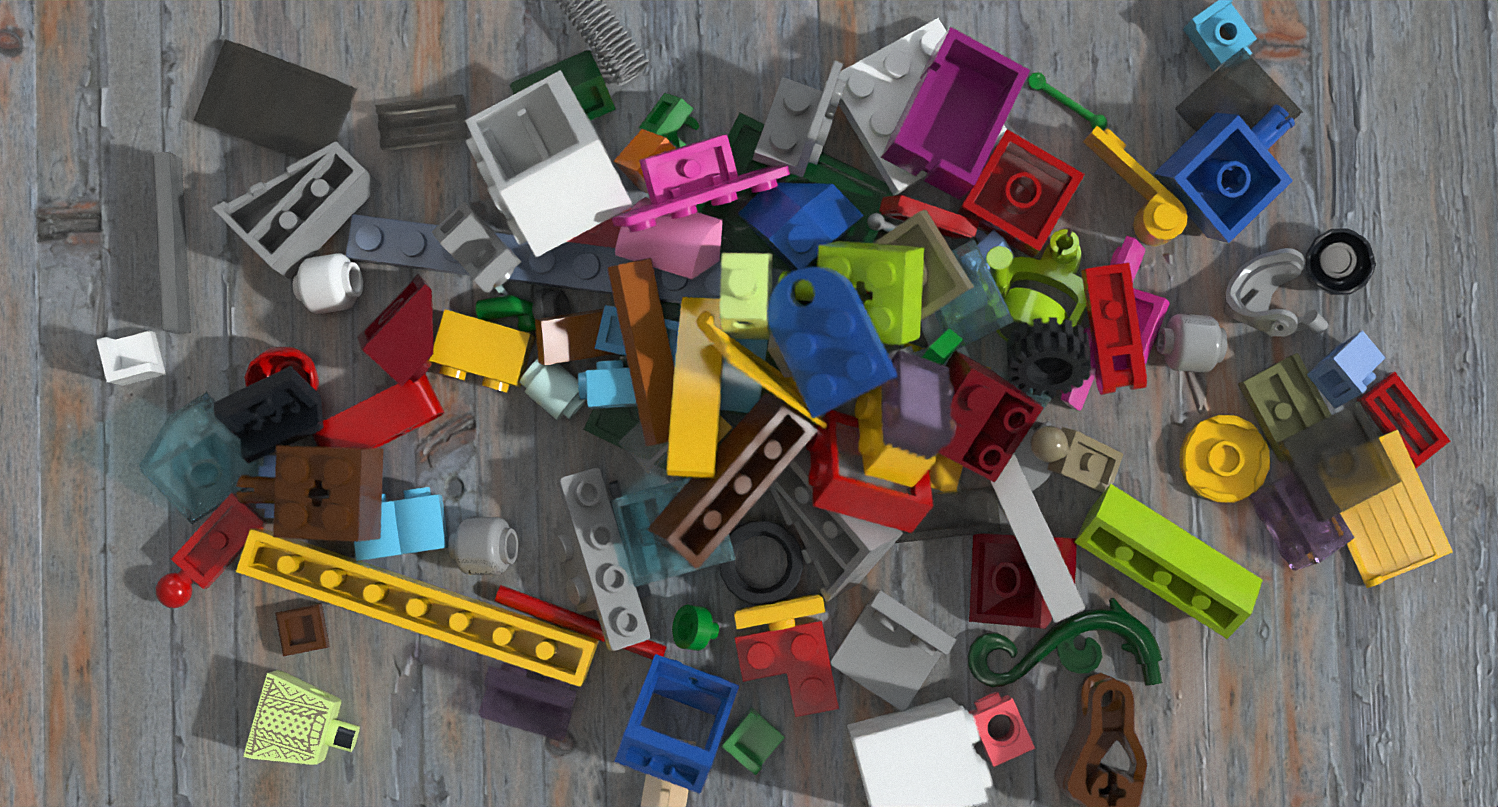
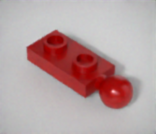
M231 493L171 558L181 570L178 573L166 574L158 581L156 596L159 602L168 608L184 606L192 596V584L194 581L202 589H208L243 551L250 529L264 528L268 522L248 504L240 503L236 493Z

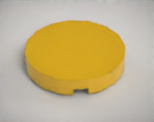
M1216 415L1198 422L1186 434L1180 448L1179 467L1186 484L1198 496L1212 502L1235 503L1245 499L1263 485L1270 469V450L1266 440L1264 441L1262 435L1258 432L1259 430L1251 422L1235 415Z

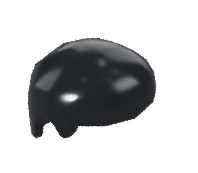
M1349 228L1330 229L1314 238L1305 256L1306 272L1315 287L1329 295L1348 296L1364 288L1371 279L1376 267L1369 241Z

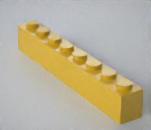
M264 528L250 529L236 569L237 573L579 687L586 681L599 642L597 639L363 561H356L354 558L297 539L274 538L273 531Z

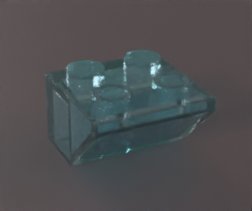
M691 478L648 488L611 500L634 587L663 581L736 560L729 534L697 570L677 559L646 530Z

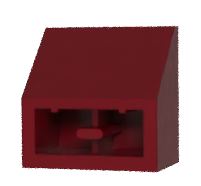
M957 350L953 352L926 394L934 451L994 483L1044 409L1040 403L1000 375Z

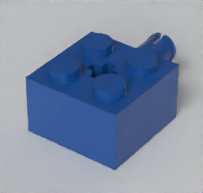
M1275 104L1250 129L1239 115L1216 112L1153 175L1181 201L1186 208L1187 215L1207 238L1230 243L1293 181L1268 149L1295 125L1294 119L1292 117H1289L1287 120L1284 119L1289 113Z

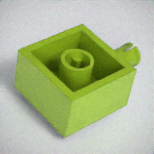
M846 241L819 245L818 267L837 271L850 281L858 293L882 343L903 345L920 338L924 247ZM781 272L778 283L791 272ZM804 279L799 281L794 290L796 300L813 301L815 292L809 281ZM867 291H872V293H873V298H872V299H871V296L867 294Z

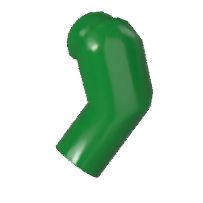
M513 295L477 300L476 314L478 319L488 321L514 317L518 318L517 328L520 331H536L532 312L533 302Z

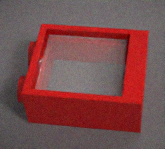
M834 410L827 412L822 418L827 426L823 428L820 425H813L817 432L806 443V449L810 451L811 467L808 474V484L812 486L813 506L912 533L933 507L929 469L913 487L865 475L862 454L858 448L860 439L858 418Z

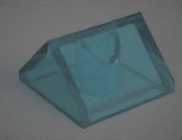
M975 240L952 250L974 287L934 313L943 333L950 328L963 339L955 350L974 344L1014 322Z

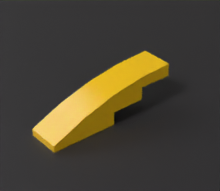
M682 297L667 464L668 476L714 478L724 356L697 326V319L702 312L709 311L715 316L713 324L722 330L720 299Z

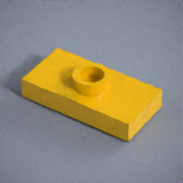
M817 593L781 600L773 604L736 609L734 617L737 629L768 624L769 631H776L795 627L794 618L824 613L825 607L822 595Z

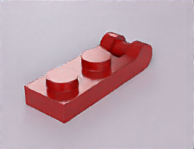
M1130 263L1081 270L1096 364V384L1101 395L1115 393L1116 388L1129 386L1131 390L1146 388L1147 374ZM1126 355V368L1114 370L1112 357Z

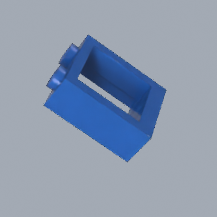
M655 654L614 762L701 794L739 685L724 680L720 676L711 675L684 665L677 660ZM653 693L716 716L704 749L640 726Z

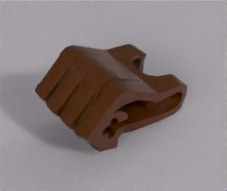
M1100 672L1087 676L1079 686L1076 724L1055 768V782L1066 797L1073 799L1081 807H1140L1147 771V761L1144 750L1134 731V695L1132 689L1125 682ZM1109 690V704L1101 707L1102 696ZM1116 741L1120 743L1129 758L1130 767L1128 771H1115L1107 764L1101 762L1102 758Z

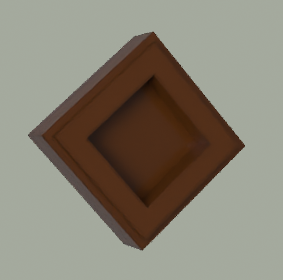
M322 603L275 613L283 657L330 647Z

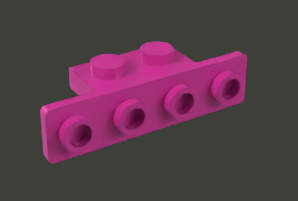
M727 134L717 135L643 158L639 161L651 204L620 213L612 217L614 226H629L630 232L642 231L656 226V217L670 213L671 219H677L698 212L696 205L711 200L712 206L737 200L736 192L751 187L752 193L775 188L778 186L776 179L790 175L788 165L767 166L738 176Z
M1126 236L1122 247L1119 246L1114 251L1110 265L1129 262L1133 282L1145 254V248L1136 238ZM1133 288L1146 364L1170 302L1166 298ZM1090 327L1083 330V333L1087 332L1089 337L1090 377L1088 380L1083 379V385L1079 388L1071 385L1072 392L1064 394L1061 390V401L1078 411H1081L1096 375ZM1126 355L1112 357L1114 370L1126 368Z

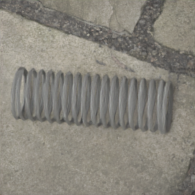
M556 0V3L560 4V9L564 10V14L569 15L568 19L573 21V26H577V32H581V37H585V42L589 43L590 48H593L594 54H598L597 58L602 60V65H606V70L610 71V76H615L614 81L617 82V85H624L633 80L649 65V59L642 60L644 53L638 54L640 48H635L636 42H631L632 37H626L628 31L622 32L624 26H618L620 21L614 20L615 14L610 15L611 9H606L607 3H602L603 0H590L579 9L577 8L586 0H579L574 4L572 3L575 0H562L561 2ZM598 2V3H597L594 7H592L589 11H587V12H585L584 14H582L587 8H589V7H590L591 5H593L594 3ZM603 7L599 12L587 19L592 13ZM606 13L601 19L592 24L598 17ZM581 19V21L578 24L575 23L576 20ZM610 19V20H609L606 24H604L602 27H600L599 29L595 30L597 27H599V26H600L602 23H604L606 20ZM613 24H615L612 28H610V29H609L608 31H606L604 34L600 35V34H601L602 32H604L607 28H609L610 26H612ZM617 31L613 36L605 40L608 36ZM595 35L591 40H588L590 36ZM620 36H622L619 40H617L615 43H613L612 45H610L613 41H615L617 38H619ZM598 41L595 46H592L593 42ZM625 41H627V42H626L625 44H623L620 48H618L617 50H615L618 46H620L622 43H624ZM603 46L600 51H596L597 48ZM608 51L605 56L600 57L602 53ZM613 56L608 62L605 63V60L607 58ZM618 61L612 68H609L610 64ZM640 66L638 69H636L635 71H633L632 73H630V72H631L632 70H634L636 67ZM620 68L617 73L613 74L614 70Z

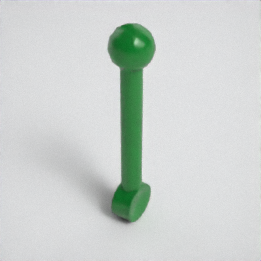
M1035 72L1030 75L1028 86L1031 90L1044 91L1088 120L1093 129L1096 126L1102 130L1107 127L1108 121L1104 115L1093 114L1046 83V78L1042 73Z

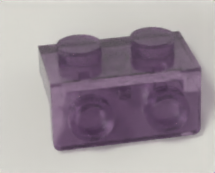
M502 663L500 669L489 666L484 680L486 691L479 710L481 718L557 741L565 739L577 701L576 691L569 690L570 683L549 676H545L543 682L526 677V669L508 663Z

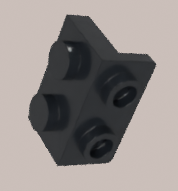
M291 366L214 402V416L241 440V457L247 463H252L275 452L276 446H288L323 428L321 395Z

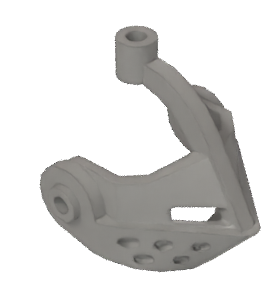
M1283 248L1260 254L1240 267L1229 280L1225 294L1224 314L1258 329L1270 337H1284L1293 334L1295 331L1310 329L1315 335H1319L1328 326V322L1316 310L1307 312L1303 317H1296L1295 314L1285 309L1268 310L1272 294L1281 284L1299 277L1304 268V257L1297 250ZM1251 289L1254 290L1255 294L1244 305L1241 299Z

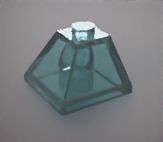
M207 391L168 416L139 465L140 471L191 524L217 509L231 493L243 492L248 489L236 487L239 477L243 474L258 476V466H261L258 460L247 463L242 459L241 440L214 416V402L216 401Z

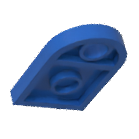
M807 267L789 273L776 285L768 304L769 327L813 418L819 417L898 376L858 293L850 281L842 274L825 267ZM803 279L812 284L815 292L814 299L808 306L798 303L794 294L797 283Z

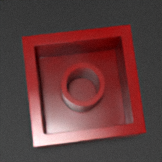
M1007 129L957 214L979 221L978 227L989 233L993 230L996 231L1009 245L1033 258L1042 249L1085 174Z

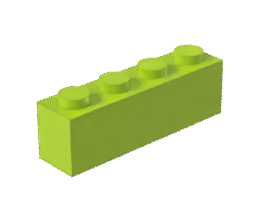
M1112 484L1106 488L1089 509L1074 542L1226 639L1251 616L1263 581L1255 574Z

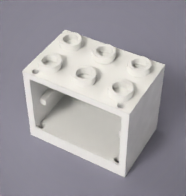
M561 70L465 120L473 136L465 141L477 162L476 165L489 187L488 190L501 213H504L518 244L521 245L528 242L536 257L633 207L600 139Z
M950 697L907 708L905 711H896L847 725L869 807H970L988 802L985 789L992 787V781L985 759H981L980 754L976 753L972 743L980 741L974 717L972 714H969L968 710H964L963 705H957Z

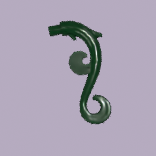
M1115 598L1109 599L1110 610L1095 609L1083 611L1066 618L1052 627L1023 659L1008 672L994 673L987 665L988 655L993 650H1004L1011 658H1015L1018 653L1014 643L1002 634L992 632L977 637L970 645L967 655L968 667L973 677L989 687H1002L1017 681L1055 649H1057L1060 663L1068 671L1078 674L1090 673L1098 668L1103 658L1101 646L1096 640L1087 637L1085 638L1084 648L1078 650L1074 647L1073 640L1081 633L1102 630L1115 633L1127 642L1122 644L1121 648L1135 656L1136 664H1141L1145 686L1163 683L1159 667V661L1163 659L1156 638L1146 625L1126 611Z

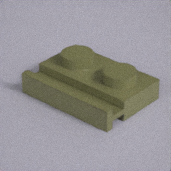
M1298 353L1292 354L1284 360L1238 383L1279 462L1286 461L1318 444L1325 438L1340 432L1316 385L1306 375L1309 372Z

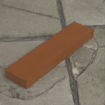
M651 258L607 267L646 446L668 442L675 368Z

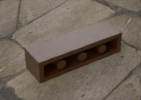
M765 393L717 448L714 478L692 477L646 530L677 559L698 570L817 432L816 428L786 401Z

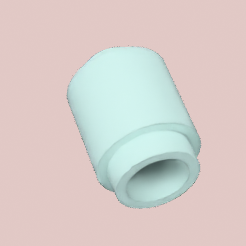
M537 359L519 381L526 388L525 394L556 420L560 419L563 415L571 419L587 400H580L578 380L559 363L542 365Z

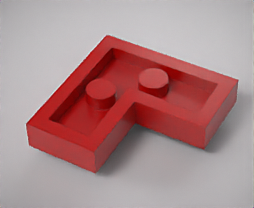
M822 620L798 624L795 627L776 631L767 630L734 637L743 682L787 673L795 717L839 709Z

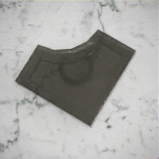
M1243 47L1175 108L1177 113L1195 131H1198L1216 112L1239 115L1250 129L1275 104L1289 113L1284 118L1286 120L1289 117L1296 119L1303 112Z

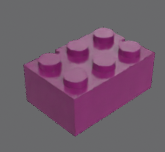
M950 27L936 44L920 76L921 80L915 86L880 158L914 176H917L921 171L926 172L925 182L960 200L975 186L1030 70Z

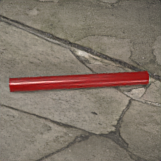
M500 585L495 602L605 642L599 621ZM646 640L622 649L653 660L655 654L664 657L667 646Z

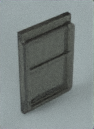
M225 39L193 121L300 161L329 144L337 142L347 114L351 110V104L357 89L337 79Z

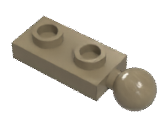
M1054 426L1041 427L1033 434L1031 439L1033 454L1039 460L1049 462L1047 470L1099 493H1103L1110 484L1113 485L1124 455L1089 436L1062 427L1061 430Z

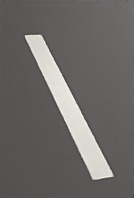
M944 306L923 320L920 325L929 347L948 328L959 335L947 306ZM961 341L955 350L970 358L963 341ZM1013 454L996 482L991 481L1054 622H1059L1084 610L1085 606L1015 454Z

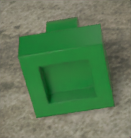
M664 92L639 128L666 137L673 146L679 148L686 145L677 136V131L682 124L696 131L700 126L695 118L689 116L694 109L682 98Z

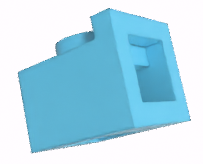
M1218 0L1191 19L1183 28L1213 71L1225 63L1230 69L1241 63L1252 54L1248 47L1257 39L1232 5L1233 0ZM1220 27L1226 29L1232 40H1225L1220 36Z
M622 360L596 362V370H586V372L578 373L580 400L587 399L589 408L603 409L637 406L629 368H623Z

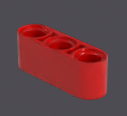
M425 373L414 383L410 379L403 386L398 383L324 420L322 430L312 434L317 446L379 448L437 419L445 412Z

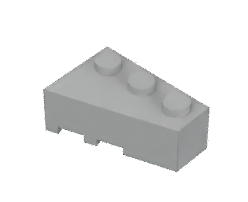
M336 141L286 168L287 172L265 184L261 181L249 187L250 192L229 203L223 201L212 207L271 268L287 279H290L298 271L302 262L307 258H311L352 214L382 186Z
M805 444L769 488L788 526L793 523L795 524L806 546V549L802 550L801 553L807 564L814 563L825 585L820 591L825 601L828 602L858 585L903 533L895 528L814 507L812 486L808 484V474L811 467L810 451H807ZM838 457L839 475L858 480Z

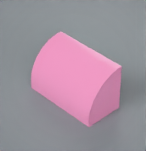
M645 197L641 199L631 210L651 204L650 198ZM697 212L689 216L671 219L669 213L656 217V226L642 231L630 232L629 226H621L615 248L616 256L632 261L651 258L654 268L694 279L720 260L723 220Z

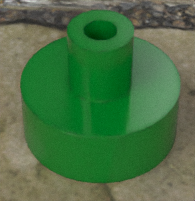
M686 604L677 611L674 617L672 635L676 646L680 649L700 651L707 646L710 639H716L719 634V625L717 622H713L711 613L706 607Z

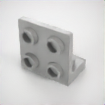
M834 61L824 91L784 77L781 78L752 160L769 166L788 165L789 173L802 178L808 162L817 165L846 81L838 79L843 63Z
M876 589L835 652L830 663L833 667L900 711H905L941 654L947 655L955 644L956 639L881 590Z

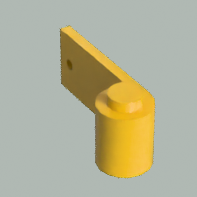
M1096 126L1083 142L1147 200L1134 217L1133 228L1135 235L1146 245L1155 247L1165 245L1181 234L1186 227L1188 218L1186 208L1178 198L1124 150L1126 144L1108 128L1103 131Z

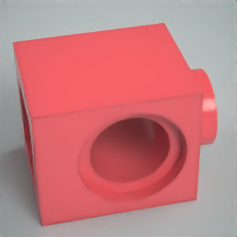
M995 692L974 702L976 709L970 711L969 714H972L974 717L980 743L988 761L993 767L1035 749L1013 698L1009 695L1000 697L999 692ZM996 715H1006L1010 720L1008 733L1000 738L991 737L988 733V723L991 718Z

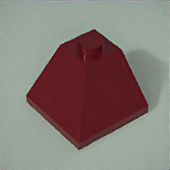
M419 274L357 337L361 350L401 386L409 379L413 383L418 381L432 365L428 360L433 355L432 289Z
M973 533L969 622L1047 628L1053 617L1016 536ZM1053 537L1075 584L1077 544L1074 542L1076 538Z

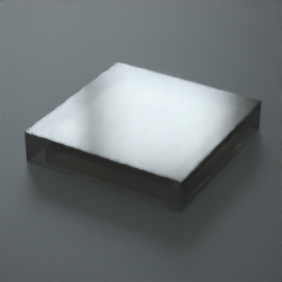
M1360 402L1353 403L1277 442L1318 523L1326 521L1401 482Z

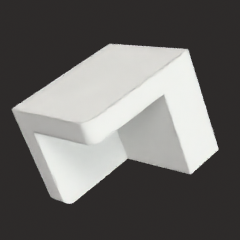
M146 331L116 340L108 337L97 339L107 383L124 386L166 374L155 332Z

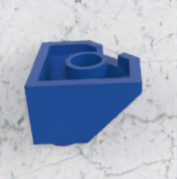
M777 183V187L759 192L738 212V215L792 271L811 267L818 261L819 245L839 241L864 216L834 184Z

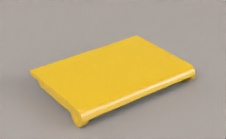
M704 311L697 319V326L728 362L821 427L825 428L827 426L821 419V416L812 417L793 376L784 378L779 370L713 324L715 316L711 312Z
M1398 430L1312 465V469L1366 588L1376 586L1387 579L1453 553Z

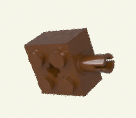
M306 445L276 446L275 477L241 475L236 487L254 488V491L236 492L237 499L242 504H274V538L353 542L380 539L383 449ZM328 489L330 490V497H328Z

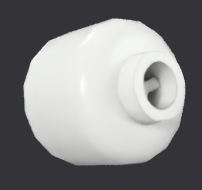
M341 253L307 258L302 262L298 269V274L293 279V291L296 298L302 301L304 306L314 314L347 310L352 308L357 301V297L362 294V273L356 263L351 262L348 257Z

